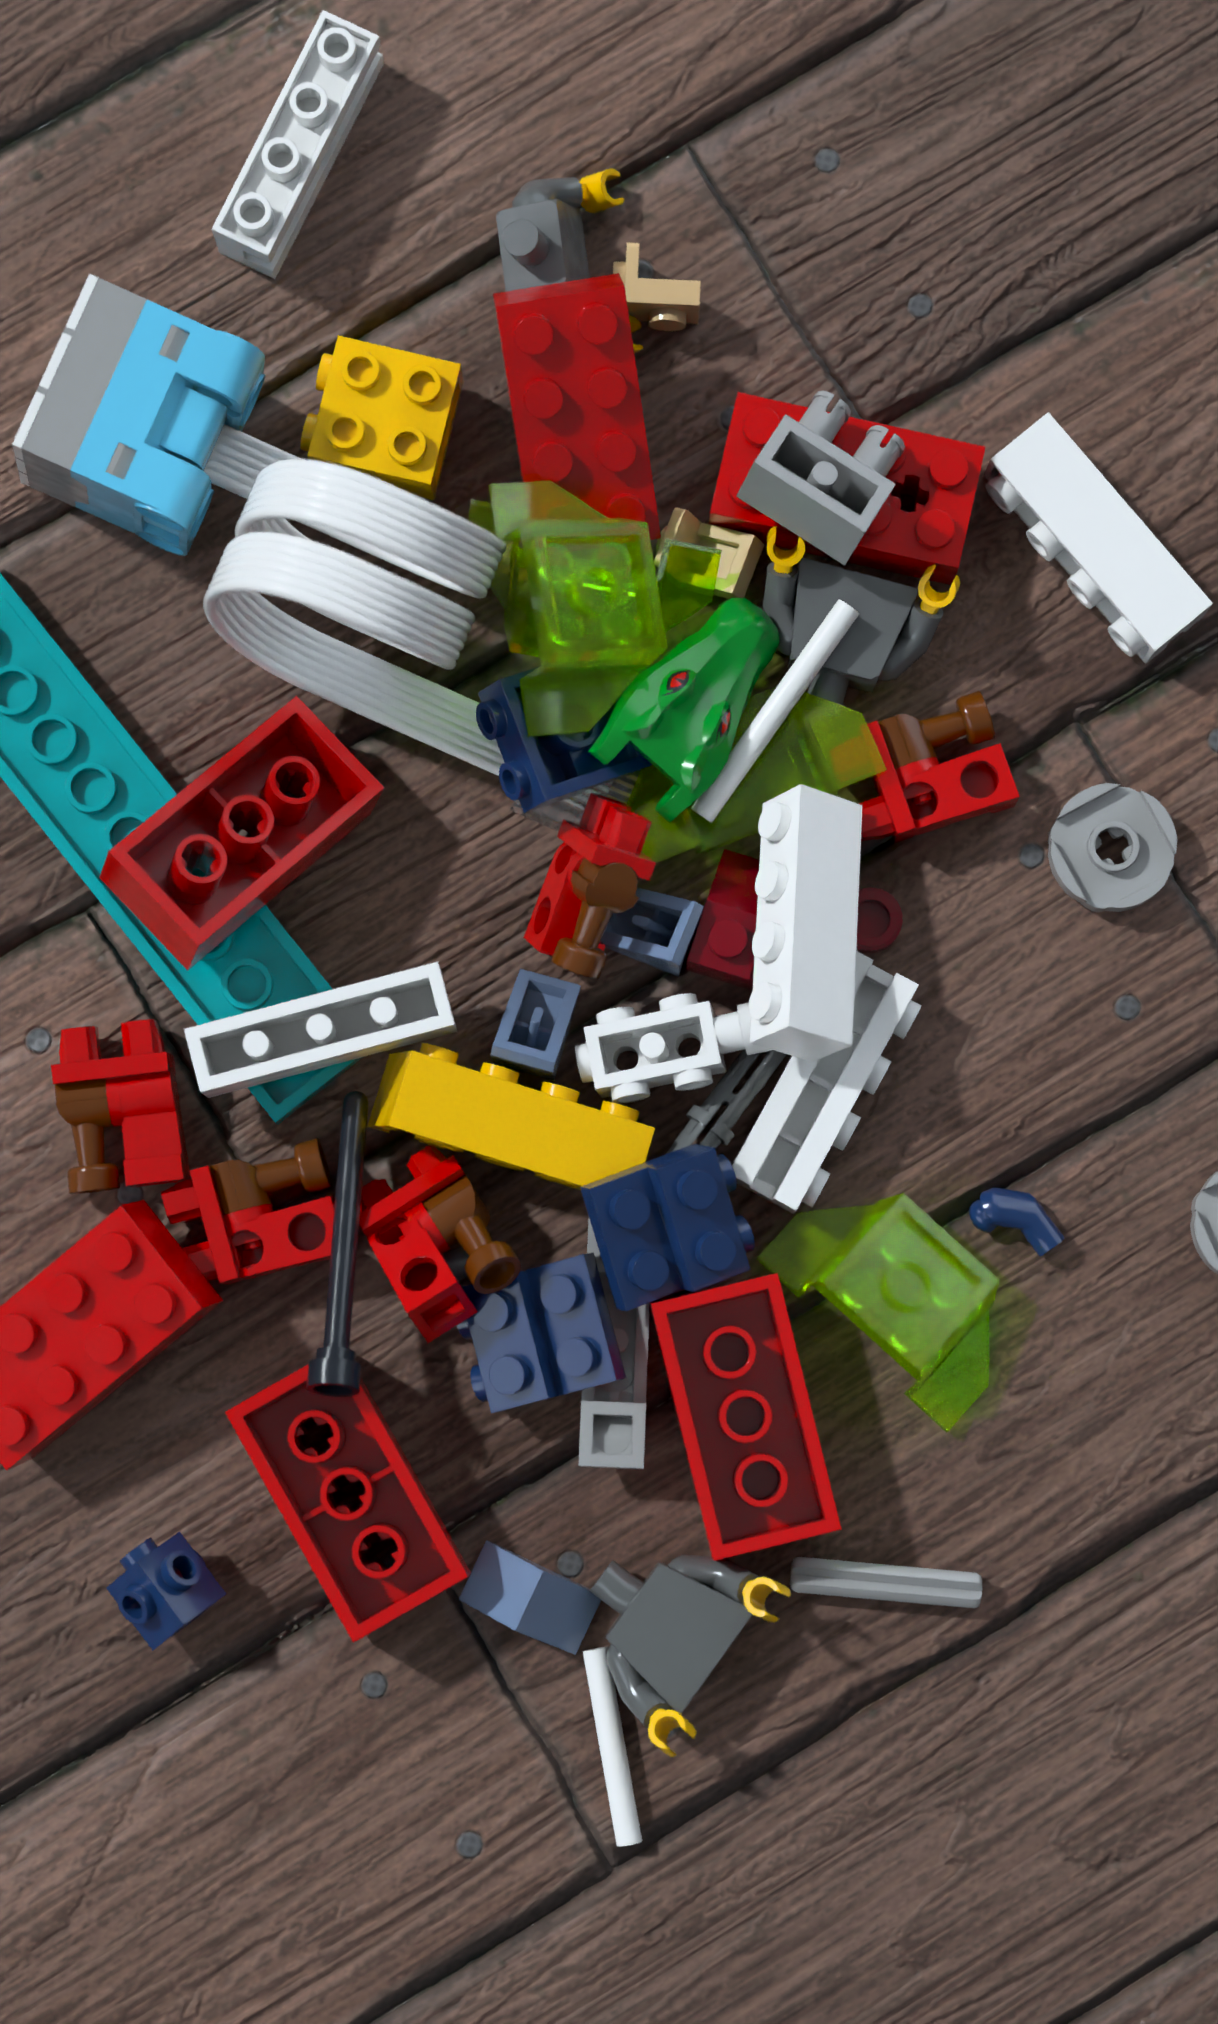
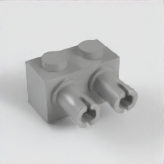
M818 391L813 396L811 404L799 422L785 414L754 461L736 497L845 565L896 485L885 477L896 460L903 454L905 444L894 433L886 447L882 448L880 444L889 429L880 425H874L868 429L865 439L852 457L831 443L842 425L850 418L851 411L849 406L842 399H839L832 412L827 413V407L834 394L827 391Z

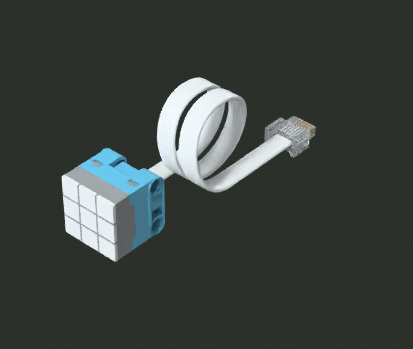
M89 273L12 443L20 482L133 532L145 541L163 550L182 556L188 554L206 515L214 490L211 489V484L248 499L235 527L236 538L226 546L203 599L206 617L222 639L259 667L294 686L499 776V769L504 760L496 739L488 740L478 727L476 708L479 702L319 632L286 614L259 593L303 604L336 622L434 665L451 670L456 666V660L460 656L459 651L463 649V643L467 640V634L471 631V625L475 622V615L471 611L357 557L314 542L299 532L286 519L300 522L414 574L479 599L487 595V589L491 586V580L494 578L495 571L499 566L498 563L502 560V554L506 551L505 542L478 525L382 480L339 465L301 459L243 433V428L253 410L265 379L264 353L240 337L214 330ZM646 769L526 813L523 812L519 800L513 801L510 811L559 832L563 819L580 824L591 792L631 806Z

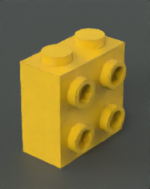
M338 335L333 355L324 353L319 364L316 390L323 391V396L318 414L308 413L301 437V450L308 451L307 456L309 460L346 467L382 480L415 496L434 500L464 382L461 364Z

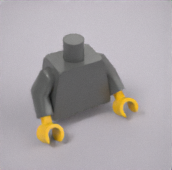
M609 168L583 177L580 181L576 177L530 181L520 188L512 202V208L497 212L496 221L506 291L590 278L582 215L578 208L581 205L587 212L596 213L624 202V198L614 199L609 196L605 187L606 181L620 177V173L616 169ZM629 316L631 333L641 328V323L635 317ZM633 344L634 354L643 349L642 345Z
M774 526L769 530L767 536V554L772 563L767 567L763 610L778 628L780 643L777 649L789 656L788 670L838 599L844 601L859 613L856 620L810 683L804 703V709L825 717L839 718L848 687L864 692H873L879 680H896L927 652L943 616L941 607L950 604L959 590L960 579L956 575L949 591L940 593L933 590L929 583L936 565L927 568L919 581L917 589L803 558L805 540L798 536V544L795 548L786 551L781 550L775 545L777 526ZM801 560L800 566H799V569H798V567H797L795 564H797V563ZM917 593H919L921 599L915 601Z
M680 1555L674 1558L668 1565L658 1561L644 1582L614 1560L606 1567L590 1590L592 1594L620 1614L606 1634V1639L611 1643L607 1650L606 1662L621 1700L645 1728L648 1729L649 1738L652 1743L669 1757L676 1756V1753L667 1745V1737L674 1728L681 1727L694 1739L696 1730L681 1715L752 1615L773 1623L779 1620L777 1616L767 1612L765 1601L767 1596L773 1591L790 1597L791 1592L787 1586L769 1578H760L755 1573L726 1558L713 1561L711 1556Z

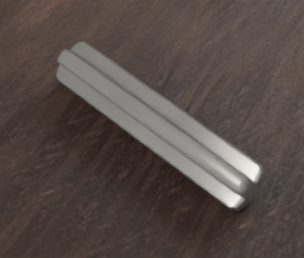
M807 1557L794 1558L791 1564L790 1586L797 1593L964 1608L979 1607L982 1598V1577L975 1572Z

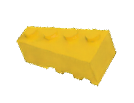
M427 1043L421 1044L419 1052L411 1050L389 1054L367 1126L387 1133L390 1130H402L415 1134L414 1138L419 1140L420 1143L461 1153L466 1150L475 1153L474 1157L481 1161L522 1172L524 1169L535 1172L534 1176L578 1190H581V1186L644 1163L655 1130L654 1127L638 1123L640 1111L633 1108L603 1101L601 1109L597 1110L577 1103L580 1092L550 1082H543L540 1091L517 1084L520 1073L514 1070L483 1062L480 1072L456 1065L458 1053Z

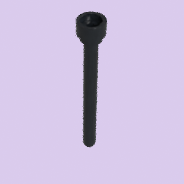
M360 1091L349 1092L343 1100L323 1347L316 1350V1359L310 1360L308 1364L307 1390L317 1395L329 1397H349L359 1394L361 1365L355 1362L356 1352L350 1349L369 1105L368 1098Z

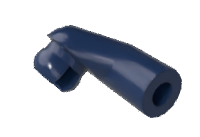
M1001 1188L988 1189L981 1193L980 1200L973 1202L969 1209L970 1219L980 1231L989 1233L998 1226L1018 1228L1039 1257L1065 1239L1037 1199L1030 1193Z

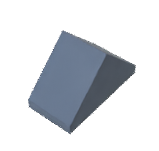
M637 887L635 895L639 897L638 901L632 908L623 913H613L601 938V942L606 945L605 948L679 977L694 940L704 906L695 901Z
M520 969L492 1045L490 1056L493 1064L555 1081L581 985Z
M486 1540L459 1598L460 1601L516 1632L576 1655L601 1601L590 1592L591 1589Z

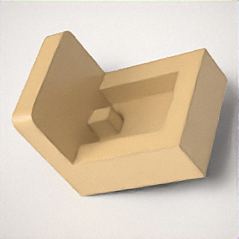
M627 243L626 262L614 261L613 274L619 273L624 283L629 316H633L641 322H648L649 327L661 331H678L684 329L686 324H698L701 281L638 278L639 243Z
M676 507L673 510L668 525L661 531V539L657 540L654 565L679 587L727 599L744 598L764 544L755 535L702 523L689 510Z

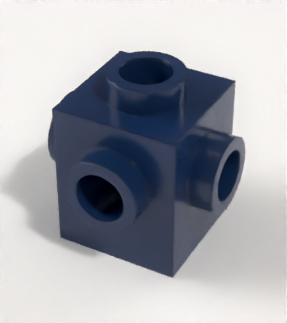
M178 1532L160 1546H157L151 1537L138 1545L119 1561L126 1571L106 1588L118 1603L122 1615L135 1626L152 1650H155L226 1595V1592L206 1567L203 1558L198 1552L193 1550L181 1532Z

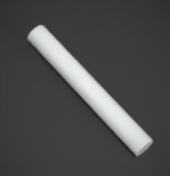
M599 1647L584 1650L583 1656L616 1845L621 1847L641 1843L642 1837L615 1683L606 1662L608 1647Z

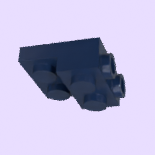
M607 645L498 679L478 692L481 703L476 708L478 727L485 738L488 740L496 739L504 760L499 769L501 787L509 799L513 801L519 800L524 813L579 795L590 788L638 773L652 766L629 743L606 765H603L588 752L605 728L624 690Z
M692 1144L580 1187L617 1309L627 1312L685 1289L695 1292L751 1270L746 1253L753 1251L755 1248L754 1236L746 1219L741 1215H734L728 1194L737 1187L736 1175L728 1158L723 1154L717 1155L714 1147Z
M594 1252L520 1271L517 1278L510 1285L494 1293H479L472 1284L462 1287L476 1308L477 1313L459 1323L457 1328L465 1339H472L478 1364L473 1365L471 1368V1384L477 1398L481 1402L488 1401L491 1413L626 1378Z

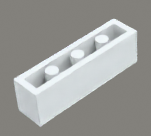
M802 784L763 803L762 813L759 818L758 831L761 836L759 872L755 881V891L758 900L756 931L752 940L754 974L753 992L749 1000V1014L751 1016L750 1043L814 1062L852 1046L862 805Z
M438 962L186 1028L184 1031L200 1092L210 1098L457 1032L441 968Z

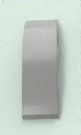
M588 1217L587 1253L594 1252L626 1378L582 1390L579 1467L644 1470L650 1303L627 1312L616 1308Z

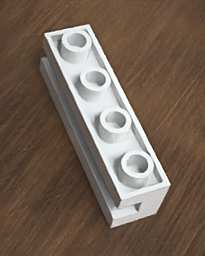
M323 10L211 229L219 253L267 276L276 278L384 65L383 55L378 53L381 46L378 35Z
M1049 412L990 459L984 476L989 481L986 484V489L993 501L1007 514H1010L1013 510L1030 528L1026 535L1034 549L1047 561L1055 558L1071 576L1067 579V584L1073 594L1089 609L1096 605L1112 624L1108 627L1110 636L1128 656L1132 657L1137 653L1144 663L1147 664L1163 651L1171 640L1182 631L1185 633L1202 619L1212 606L1211 600Z
M856 951L852 1046L814 1062L792 1056L732 1165L737 1184L792 1214L796 1212L801 1201L811 1207L815 1204L831 1174L820 1168L831 1146L842 1151L846 1147L861 1119L860 1116L850 1112L862 1089L874 1095L892 1062L881 1056L892 1034L902 1039L905 1038L922 1006L911 1000L919 984L898 973L893 976L872 965L874 960Z

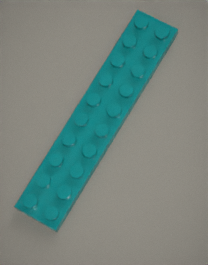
M0 573V777L196 1024L201 1025L333 990L266 905L187 971L99 878L108 851L175 797L177 793ZM196 868L191 873L192 875L197 877L206 876L205 873L199 870L198 868ZM361 1058L248 1087V1089L278 1125Z

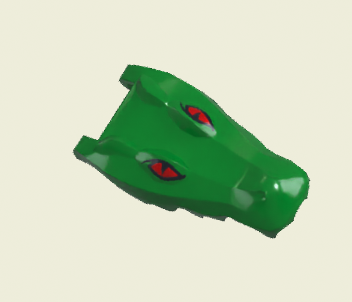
M730 598L722 602L698 632L688 636L667 652L663 659L636 675L621 693L605 728L588 751L603 765H606L629 743L673 782L674 785L659 800L655 807V811L669 824L715 782L724 768L732 749L739 722L755 683L761 672L772 660L780 643L778 628L763 609L746 598Z

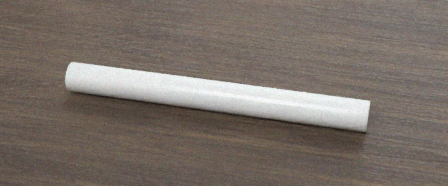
M838 599L730 752L727 763L715 782L692 806L691 809L702 818L712 823L858 617L859 613L853 607Z

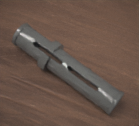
M742 1050L700 1107L693 1105L686 1114L690 1121L666 1154L692 1145L721 1105H725L726 1110L700 1145L714 1147L715 1150L721 1143L728 1145L735 1136L731 1131L732 1127L759 1091L765 1086L786 1054L775 1050L766 1051V1057L739 1093L735 1095L732 1093V1090L760 1054L747 1055L746 1050Z

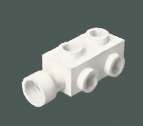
M692 993L666 997L659 1001L660 1011L635 1016L633 1007H617L601 1011L596 1014L597 1025L583 1027L586 1043L575 1045L576 1060L582 1082L594 1081V1087L602 1098L611 1096L612 1102L617 1104L648 1098L650 1096L649 1088L674 1083L675 1089L679 1091L708 1086L713 1083L712 1075L727 1072L723 1056L725 1053L744 1049L747 1055L771 1051V1049L750 1043L751 1016L749 1014V1003L737 1005V1012L716 1016L710 1001L698 1003L696 994ZM687 1038L698 1039L701 1043V1048L697 1055L685 1058L679 1055L678 1048L683 1040ZM625 1051L636 1052L638 1054V1063L633 1069L621 1071L617 1068V1058L621 1053Z

